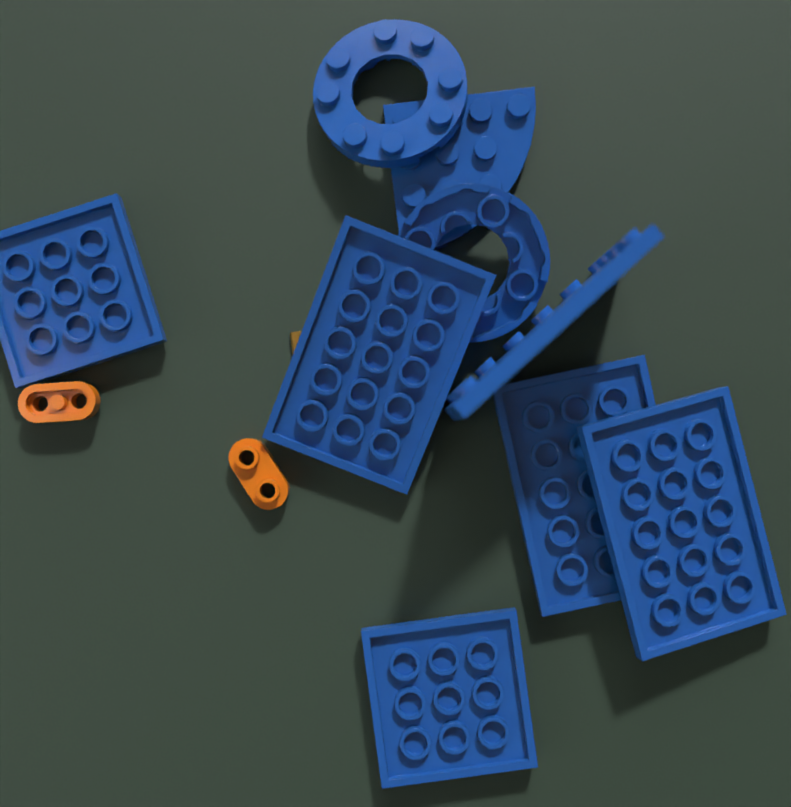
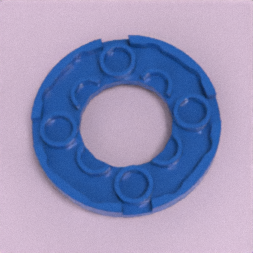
M384 19L359 27L344 36L324 57L318 68L313 87L315 113L321 128L331 141V144L353 161L380 168L410 165L419 162V157L431 152L435 148L441 149L459 128L468 100L467 75L462 59L455 47L436 30L408 20ZM384 59L386 61L402 59L412 63L423 73L428 84L427 97L421 108L409 119L395 124H379L366 119L356 109L353 102V87L359 75L364 70L373 68L379 61Z
M466 183L441 189L424 199L409 214L398 236L432 250L435 249L441 238L455 227L468 224L487 227L500 237L507 249L509 266L506 279L500 288L487 297L469 341L482 342L500 337L512 331L524 322L537 307V303L549 278L550 251L541 223L523 201L491 185Z

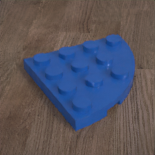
M535 86L469 94L466 111L459 128L441 149L437 147L419 157V162L390 168L398 233L414 208L424 199L441 189L459 184L479 183L491 185L508 193L510 192L523 168L531 146L536 113ZM424 100L383 105L385 124H395L409 119L421 108ZM468 224L455 227L441 238L434 250L447 246V244L459 239L466 233L473 231L479 225Z

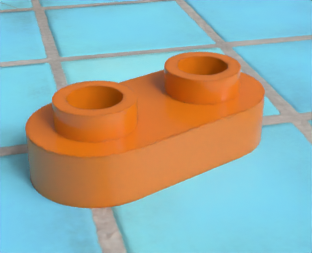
M85 382L33 384L21 392L18 399V409L26 420L33 423L82 421L90 419L97 413L101 400L96 388ZM81 394L86 397V405L83 408H79L76 403L78 396ZM43 397L48 401V406L44 411L40 410L38 406L39 400Z
M253 438L237 441L231 447L228 457L229 464L256 506L265 510L278 508L289 496L290 488L286 477L267 447L261 441ZM246 450L254 454V461L251 465H246L242 462L241 456ZM265 483H270L275 487V494L271 498L264 496L262 493V487Z

